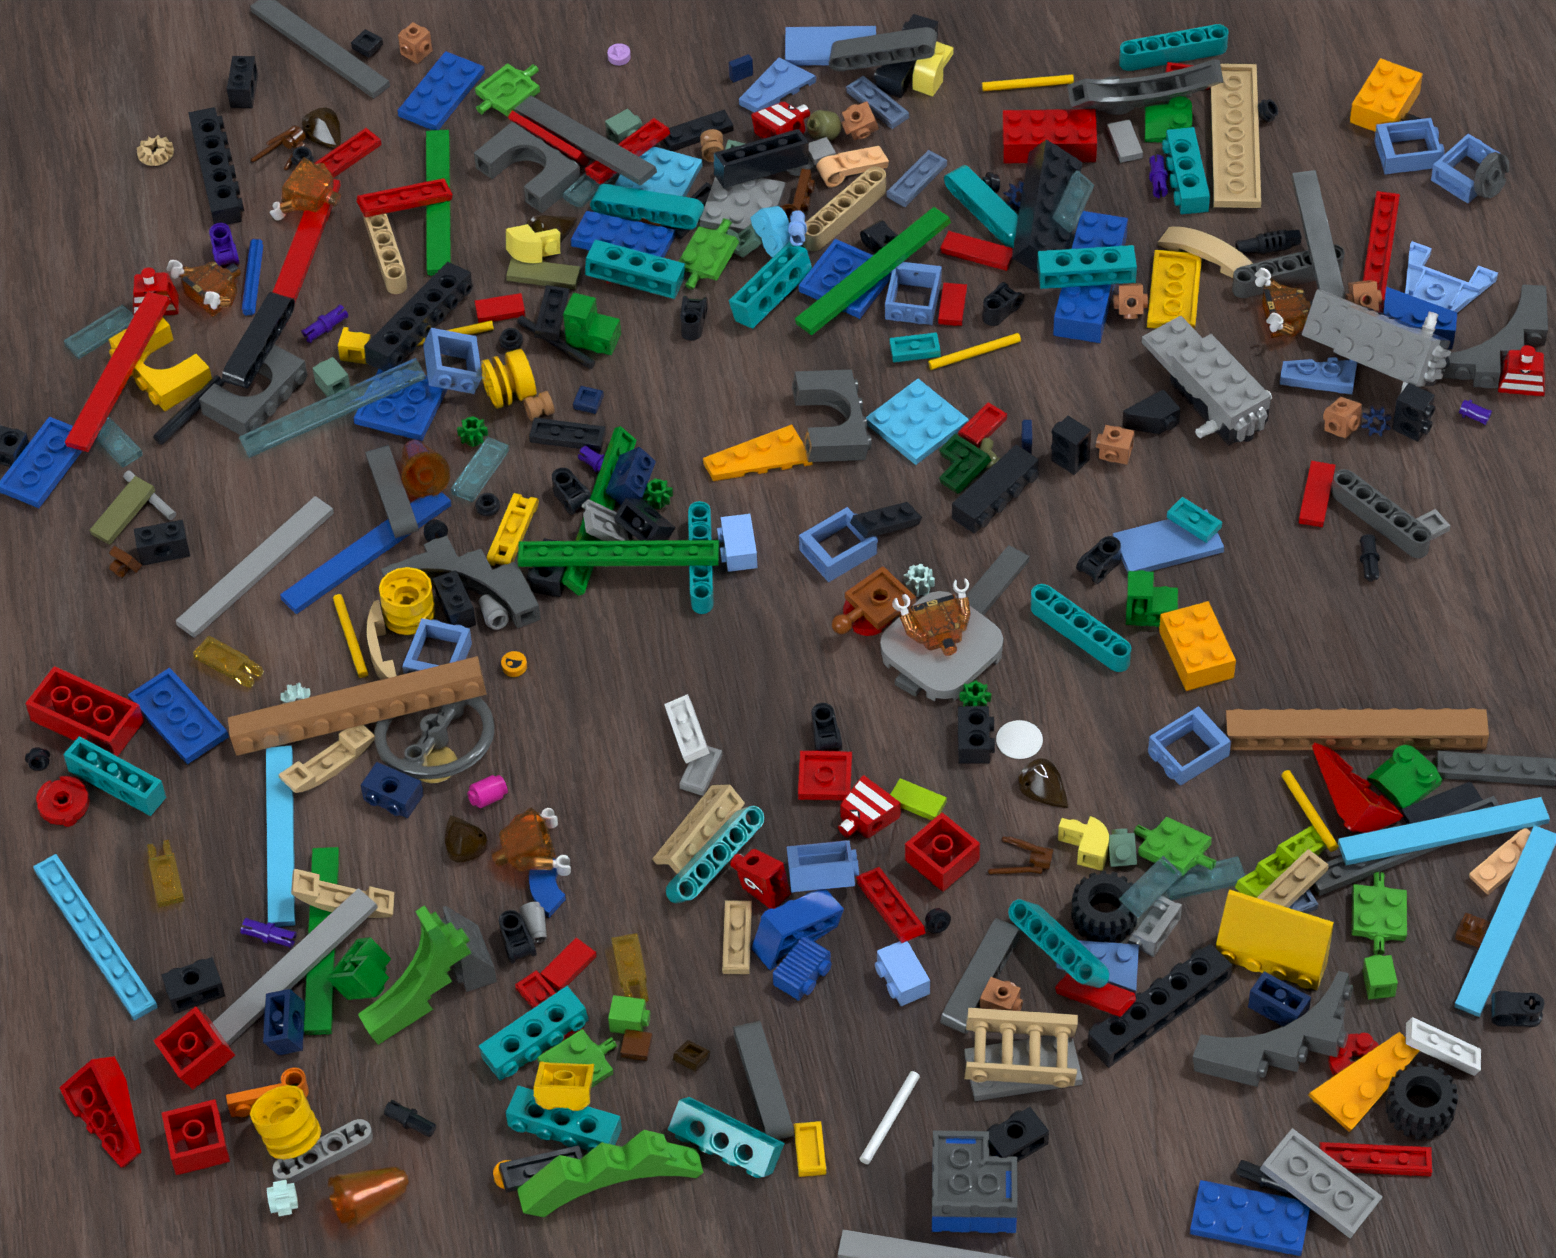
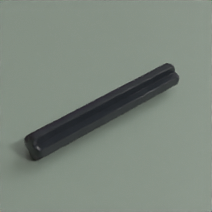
M215 375L154 434L153 438L158 444L163 445L201 408L199 399L214 383L220 387L224 386L225 382H223L220 376Z

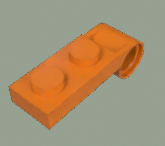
M289 1068L283 1072L280 1084L227 1094V1105L231 1117H246L250 1115L252 1106L257 1099L276 1087L299 1083L297 1087L307 1097L309 1088L305 1073L299 1068Z

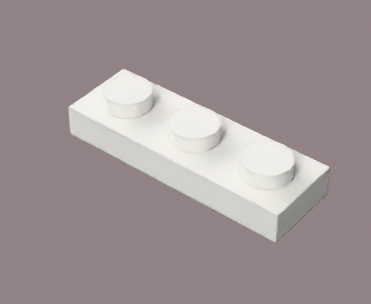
M688 694L664 704L685 762L689 763L710 754Z
M1413 1017L1406 1022L1407 1045L1473 1076L1481 1071L1480 1048Z

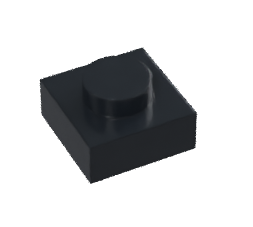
M364 29L351 42V47L353 50L370 58L383 45V38Z

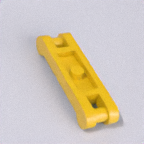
M513 494L487 555V561L491 566L510 564L515 561L519 541L523 540L533 514L537 511L539 505L538 498L530 497L527 499L523 498L521 494ZM503 551L506 552L505 556L499 555V552Z

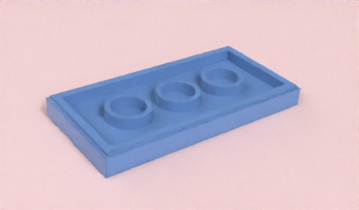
M876 26L786 27L785 61L795 66L829 65L831 46L835 41L876 35Z
M1169 519L1113 533V536L1118 538L1121 543V559L1127 573L1128 571L1137 570L1150 572L1224 552V545L1218 532L1205 543Z

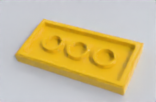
M1155 250L1147 328H1159L1173 319L1182 316L1195 330L1201 257L1188 252Z

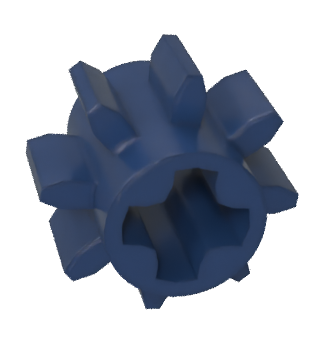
M1019 181L1017 186L1009 183L1010 189L1008 192H1003L1008 197L1005 203L1008 206L1014 203L1013 209L1018 211L1021 199H1015L1017 197L1016 192L1019 191L1021 193L1020 197H1022L1024 185L1022 181Z
M1371 406L1369 414L1362 413L1363 418L1367 421L1363 422L1361 426L1362 428H1369V436L1374 432L1382 437L1384 429H1391L1390 425L1386 423V421L1392 419L1391 415L1383 414L1385 410L1383 406L1380 410H1375ZM1374 417L1380 420V425L1375 426V423H1372Z

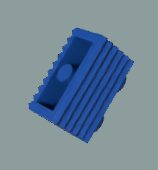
M802 936V939L793 947L789 955L774 970L773 985L784 993L791 995L797 1001L804 994H811L820 975L825 976L832 966L830 951L806 936Z

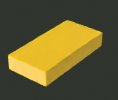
M821 1121L795 1123L794 1134L799 1177L826 1175Z

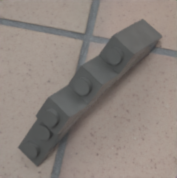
M1213 59L1191 67L1149 76L1124 79L1085 78L1069 84L1067 87L1071 108L1095 109L1096 111L1106 112L1122 105L1142 107L1156 101L1170 102L1172 98L1179 96L1189 98L1192 97L1193 93L1218 85L1224 81L1220 60Z
M1522 285L1519 305L1509 323L1494 337L1482 344L1463 351L1453 352L1450 356H1447L1450 359V365L1447 369L1441 370L1442 378L1472 379L1473 387L1498 388L1500 366H1502L1508 351L1521 350L1524 345L1535 346L1545 345L1548 333L1546 286Z
M447 536L433 539L424 544L425 553L414 555L409 559L390 564L381 569L382 578H384L387 573L398 568H416L425 572L431 579V583H433V578L456 570L464 588L482 595H491L508 611V615L517 629L541 620L539 604L516 561L501 565L499 568L492 570L482 549L467 552L458 557Z
M1338 971L1331 987L1321 1000L1302 1017L1284 1027L1265 1034L1248 1037L1222 1038L1201 1034L1193 1054L1194 1071L1258 1087L1260 1078H1265L1268 1065L1297 1072L1300 1063H1305L1308 1050L1337 1057L1340 1047L1345 1048L1348 1039V1032L1344 1031L1345 1007L1343 1006L1345 1000L1349 1001L1351 999L1353 985L1349 984V973Z

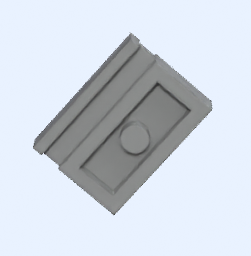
M589 499L582 504V508H585L583 516L586 533L603 541H629L627 529L614 519L617 512Z

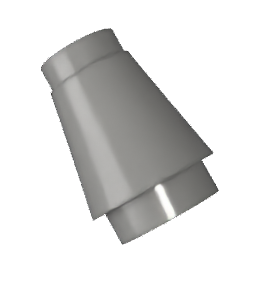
M483 595L478 603L486 625L494 630L505 627L509 620L508 611L491 595Z
M530 902L521 906L520 915L528 933L532 937L533 943L545 941L547 935L544 908L540 906L539 902Z

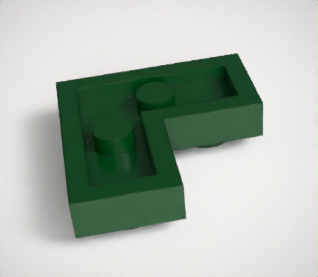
M954 434L939 449L941 456L953 463L939 477L941 484L959 494L992 460L987 453Z

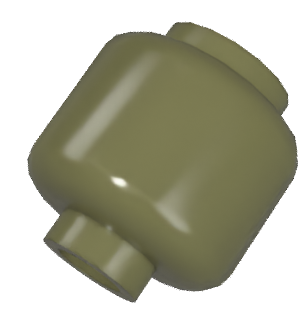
M814 111L807 122L808 133L816 140L827 137L829 141H832L838 136L842 128L840 118L832 111Z

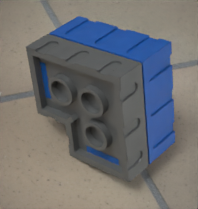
M933 1130L932 1232L978 1231V1233H1016L1017 1157L999 1158L998 1156H989V1131Z

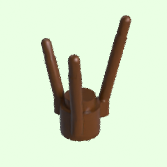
M292 126L287 131L267 141L266 145L268 147L252 157L251 162L260 159L282 143L288 149H296L300 146L305 147L303 143L306 139L305 133L300 127ZM293 153L284 166V170H288L291 166Z
M1003 836L1002 840L1004 842L1031 851L1029 863L1034 864V866L989 869L988 873L1033 872L1042 874L1043 869H1050L1053 849L1036 846L1011 836Z

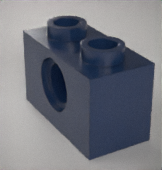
M640 447L619 455L605 492L620 505L623 504L625 498L641 499L656 461Z
M379 762L375 763L361 783L363 799L372 806L378 805L387 809L388 812L395 816L401 815L407 819L424 796L420 780Z
M1264 971L1250 990L1248 1008L1284 1027L1309 1011L1311 997Z
M291 989L266 993L263 1043L277 1055L303 1051L305 1001Z

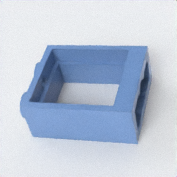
M1431 118L1376 125L1374 141L1384 174L1433 169V164L1444 155L1443 144H1439L1438 128L1434 127ZM1425 139L1428 151L1399 155L1394 153L1393 142Z
M1467 134L1433 164L1431 181L1464 202L1469 203L1477 196L1474 191V181L1453 167L1465 156L1480 164L1488 154L1500 152Z
M902 262L892 270L885 302V319L932 325L941 286L942 266ZM899 284L932 288L929 305L896 303Z
M431 328L423 343L429 386L474 394L482 379L477 337ZM440 354L466 359L467 370L442 366Z
M848 507L799 535V550L828 582L877 554V536L865 539L850 523L853 515H856V513L854 514ZM847 526L861 542L832 559L819 542Z
M422 618L403 663V673L407 674L439 666L417 661L426 637L457 643L450 663L466 659L472 645L470 628Z
M1198 706L1149 736L1148 753L1155 762L1158 761L1162 765L1167 776L1170 779H1174L1181 786L1228 757L1231 741ZM1193 730L1211 750L1182 767L1165 747Z
M849 840L787 846L791 892L855 886L854 876H859L856 849L851 850Z

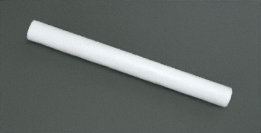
M911 1071L860 1157V1161L864 1164H869L920 1078L918 1073Z

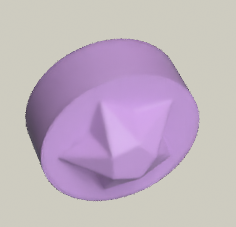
M614 44L609 47L607 52L608 60L613 65H624L629 62L631 57L630 49L625 44Z

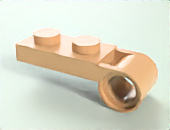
M874 146L826 156L817 163L816 169L828 187H836L843 182L845 176L863 173L871 167L887 168L889 160L880 146Z
M1527 828L1520 830L1470 872V879L1487 895L1492 893L1513 874L1531 832Z

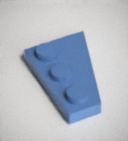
M778 58L739 98V105L752 112L760 111L778 104L781 98L790 93L792 95L798 93L799 88L808 84L810 86L816 83V76Z
M1337 357L1328 358L1327 362H1315L1312 359L1283 361L1280 385L1352 394L1357 362L1351 359L1338 361Z
M1078 940L1108 968V984L1136 994L1139 945ZM1057 963V968H1060V969L1064 970V969Z

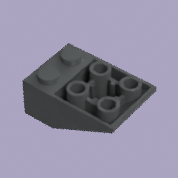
M442 907L444 918L441 919L442 922L446 925L452 922L457 930L462 927L470 940L466 945L471 953L453 964L458 984L463 982L465 990L468 992L497 982L495 968L478 925L449 907Z

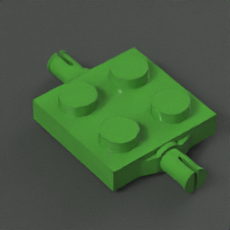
M507 63L475 88L476 95L484 100V102L476 106L477 111L483 114L488 109L495 108L508 117L511 111H515L514 108L530 95L534 97L540 92L539 85L530 78L539 72L537 66L532 64L525 71H521Z
M723 218L716 230L700 226L697 228L678 261L685 263L684 271L691 274L685 283L687 288L694 290L698 280L701 278L718 280L739 244V240L735 236L726 234L732 224L730 220Z
M1166 817L1153 830H1149L1139 824L1134 830L1135 835L1146 839L1138 848V855L1179 875L1184 876L1190 868L1198 864L1210 870H1213L1216 865L1215 859L1204 855V852L1211 846L1212 837L1171 818Z
M1379 872L1373 874L1374 886L1353 885L1352 935L1374 940L1373 953L1377 955L1379 951V955H1383L1385 953L1384 941L1406 940L1407 890L1384 887L1385 874L1381 872L1379 876Z
M582 1029L538 1056V1063L541 1061L549 1063L594 1064L592 1088L613 1075V1069L606 1061L604 1054L616 1048L617 1045L612 1037L597 1045L591 1041Z

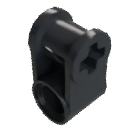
M879 220L860 231L863 244L875 254L898 236L883 220Z
M1006 282L1000 283L983 300V322L989 326L1001 324L1009 315L1020 308L1024 301V294L1015 292L1009 288V284Z
M683 296L680 322L681 335L684 339L693 341L702 336L704 321L708 311L707 297H703V299H690L688 296Z
M563 467L553 471V494L561 502L565 510L570 515H574L576 510L581 508L585 501L590 500L591 493L570 469Z
M1114 536L1102 538L1092 549L1082 555L1076 565V569L1079 572H1085L1096 584L1103 581L1121 561V543L1118 538Z
M828 703L816 704L811 711L815 750L823 751L835 748L838 751L842 750L840 729L837 726L833 707Z
M515 910L503 912L499 916L498 921L500 935L510 963L514 964L517 959L529 955L532 957L537 956L532 937L528 933L520 913ZM509 925H515V926H516V927L511 928V929L506 928V927L509 926Z
M1497 991L1491 996V1021L1494 1025L1502 1027H1536L1542 1022V1011L1545 1005L1544 999L1539 994L1533 992Z

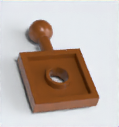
M882 566L845 592V599L855 609L847 615L840 614L835 616L832 620V629L837 634H846L850 631L852 623L864 616L878 630L901 614L892 605L895 598H897L900 606H904L902 595L906 594L910 598L908 609L916 603V596ZM876 595H885L887 597L882 601L874 599Z

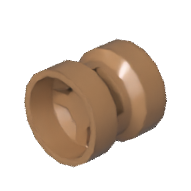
M714 129L704 131L701 134L702 157L708 162H714V153L724 150L722 145L723 135L720 131Z
M548 391L539 393L538 397L529 396L523 399L527 415L531 421L543 414L549 416L555 413Z

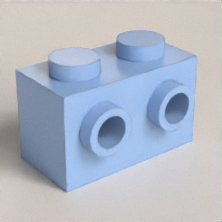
M743 514L721 517V527L717 528L719 543L723 542L724 547H720L721 561L727 563L728 572L758 568L751 515Z
M899 941L877 951L876 971L881 978L884 977L886 979L890 996L893 999L896 998L900 1006L930 994V979L908 941L904 943Z

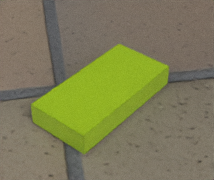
M901 778L890 794L901 802V808L931 821L941 813L947 803V797Z

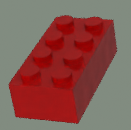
M1095 109L1003 110V163H1027L1029 152L1046 139L1081 162H1096L1097 130Z
M55 666L25 703L32 722L74 741L80 736L117 757L144 722L139 704Z

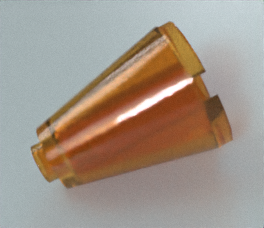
M418 440L407 442L402 449L401 478L405 489L411 495L425 498L424 496L438 495L446 488L450 481V469L448 462L443 456Z
M396 1166L337 1174L328 1179V1187L333 1186L334 1194L329 1195L333 1209L342 1224L348 1223L347 1229L358 1226L406 1192V1186L409 1184L405 1171L400 1170Z

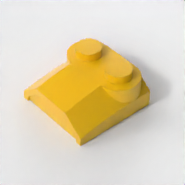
M540 1061L534 1084L536 1104L548 1110L554 1108H569L573 1111L583 1110L590 1104L594 1064Z

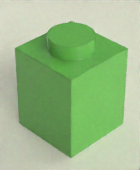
M1373 955L1369 958H1364L1362 973L1368 1000L1395 997L1398 982L1392 956Z
M613 995L608 1017L610 1032L625 1034L626 1029L643 1032L644 1026H648L650 1021V1010H646L645 999Z

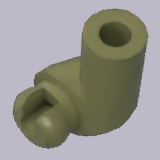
M989 438L982 439L980 450L990 456L992 461L986 466L990 468L1000 458L992 451L994 442Z

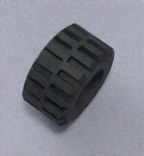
M1100 871L1099 875L1093 872L1089 874V878L1083 877L1080 880V884H1076L1072 894L1071 920H1073L1074 928L1079 929L1078 933L1082 937L1087 935L1088 941H1109V943H1115L1116 939L1122 941L1126 938V934L1130 935L1133 932V927H1136L1139 895L1138 891H1135L1134 884L1132 882L1127 883L1128 878L1125 876L1118 877L1116 872L1106 874V871ZM1098 903H1109L1118 909L1113 912L1104 913L1095 910L1092 906Z
M1416 1063L1415 1067L1409 1064L1405 1066L1404 1071L1399 1069L1395 1077H1392L1388 1087L1385 1110L1388 1113L1389 1122H1395L1394 1128L1397 1131L1402 1129L1404 1131L1403 1135L1409 1137L1412 1134L1415 1135V1139L1421 1140L1422 1136L1432 1139L1434 1134L1440 1136L1443 1134L1444 1129L1448 1130L1451 1126L1458 1102L1457 1086L1452 1084L1453 1079L1450 1075H1444L1445 1071L1439 1068L1436 1070L1434 1065L1429 1063L1428 1067L1423 1066L1422 1063ZM1424 1095L1430 1098L1435 1105L1427 1108L1418 1107L1412 1104L1408 1097Z

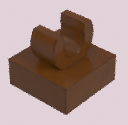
M115 545L109 552L116 559L111 563L109 569L120 578L127 574L128 568L137 573L142 566L135 558Z
M1465 913L1456 932L1455 939L1480 948L1491 922Z

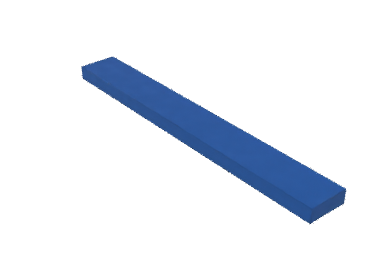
M436 486L410 503L418 528L452 506L451 500ZM387 519L281 593V600L295 614H298L410 534L395 538L390 522Z

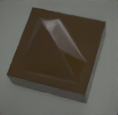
M687 1040L674 1052L672 1060L696 1072L709 1060L711 1052Z

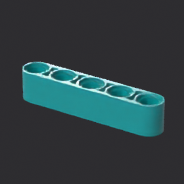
M1215 24L1127 40L1120 45L1119 66L1123 70L1134 71L1167 65V62L1178 63L1221 55L1227 50L1229 32L1224 25Z
M962 165L945 175L944 183L947 189L1006 247L1013 248L1018 215L967 165Z
M601 184L590 202L591 209L600 214L640 221L641 218H645L650 222L683 229H694L704 211V205L701 201L694 198L610 184Z
M697 501L689 506V540H712L710 506L705 502ZM689 566L691 607L698 614H706L713 609L714 605L713 566Z
M1038 584L1032 588L1030 609L1035 616L1111 670L1123 672L1129 668L1131 645L1127 640L1046 584Z
M749 806L736 811L668 883L666 887L668 899L676 904L694 899L764 823V813L757 806ZM746 814L750 817V824L746 821ZM730 832L734 835V842L729 837ZM713 849L716 850L718 854L717 860L713 856ZM697 867L701 870V878L696 873ZM680 884L684 887V896L680 893Z
M1021 899L1012 902L1008 911L1011 921L1077 982L1091 987L1101 988L1106 985L1109 980L1108 968L1041 906Z

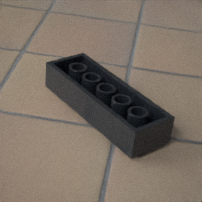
M1047 139L1028 154L1012 252L1014 260L1037 274L1038 251L1066 250L1070 247L1082 168L1080 160Z

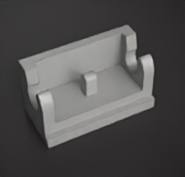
M1158 896L1157 902L1154 903L1148 915L1138 929L1132 933L1128 944L1139 945V950L1152 957L1156 955L1181 919L1182 904L1175 903L1163 896Z

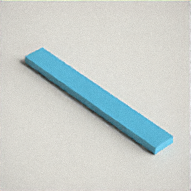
M292 746L266 749L268 922L274 923L275 927L296 925L295 896L291 894L292 874L295 869L293 791L279 778L281 772L293 765Z
M1538 797L1339 838L1338 846L1345 865L1534 827V825L1549 824L1550 818L1542 798Z
M1534 825L1457 997L1455 1008L1478 1017L1481 1016L1556 846V833Z
M57 854L33 866L35 873L133 1020L135 1021L158 1008L156 1001Z

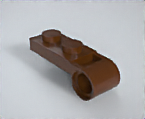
M801 169L793 204L781 206L787 215L789 223L791 222L790 215H792V212L802 211L805 213V211L810 209L811 198L809 193L813 194L815 180H811V170Z

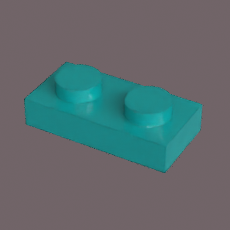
M937 332L889 338L893 362L941 357Z
M1181 497L1167 511V518L1205 543L1222 528V521L1184 497Z

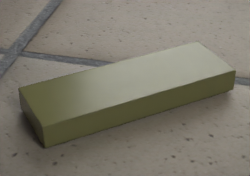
M511 258L506 279L511 282L542 286L550 285L576 290L581 268L580 266L548 262L526 263Z
M134 476L89 530L90 533L111 545L156 491L154 486Z

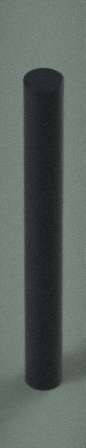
M521 315L517 323L535 334L536 323ZM545 340L587 368L592 369L594 367L595 361L563 340Z

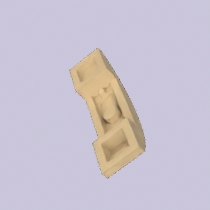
M1169 227L1158 241V246L1170 251L1180 252L1183 249L1221 266L1220 273L1232 278L1237 268L1253 264L1245 255L1228 243L1210 234L1191 228Z
M377 600L373 602L368 615L367 639L373 667L379 679L383 680L395 677L396 671L393 660L382 661L377 636L386 635L380 602Z
M364 725L345 729L339 733V740L304 764L299 761L281 772L279 778L295 793L312 789L336 776L354 762L375 740V735Z
M298 869L293 870L291 894L309 905L329 912H333L357 890L320 881V874ZM371 886L366 891H362L378 907L368 918L392 917L394 892Z

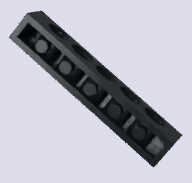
M215 107L188 112L213 223L229 225L242 222L240 212H244L242 198H237L236 196L241 194L238 181L233 182V179L237 178L234 164L229 165L228 163L232 162L230 148L225 149V146L229 144L226 131L221 132V129H225L222 115L217 116Z
M447 261L364 345L366 363L390 374L427 337L430 329L440 324L451 310H454L465 296L470 294L473 287L471 272Z
M1211 943L1203 949H1197L1193 952L1190 959L1183 964H1176L1164 978H1157L1150 985L1149 989L1143 993L1135 994L1136 1001L1121 1017L1110 1014L1109 1018L1102 1023L1094 1024L1088 1032L1087 1046L1110 1068L1231 979L1232 964ZM1199 972L1203 975H1196L1194 973ZM1175 987H1180V988H1182L1183 990H1176V989H1174V988H1175ZM1154 1002H1161L1162 1005H1156ZM1140 1017L1142 1020H1135L1133 1018ZM1113 1032H1120L1122 1035H1115Z

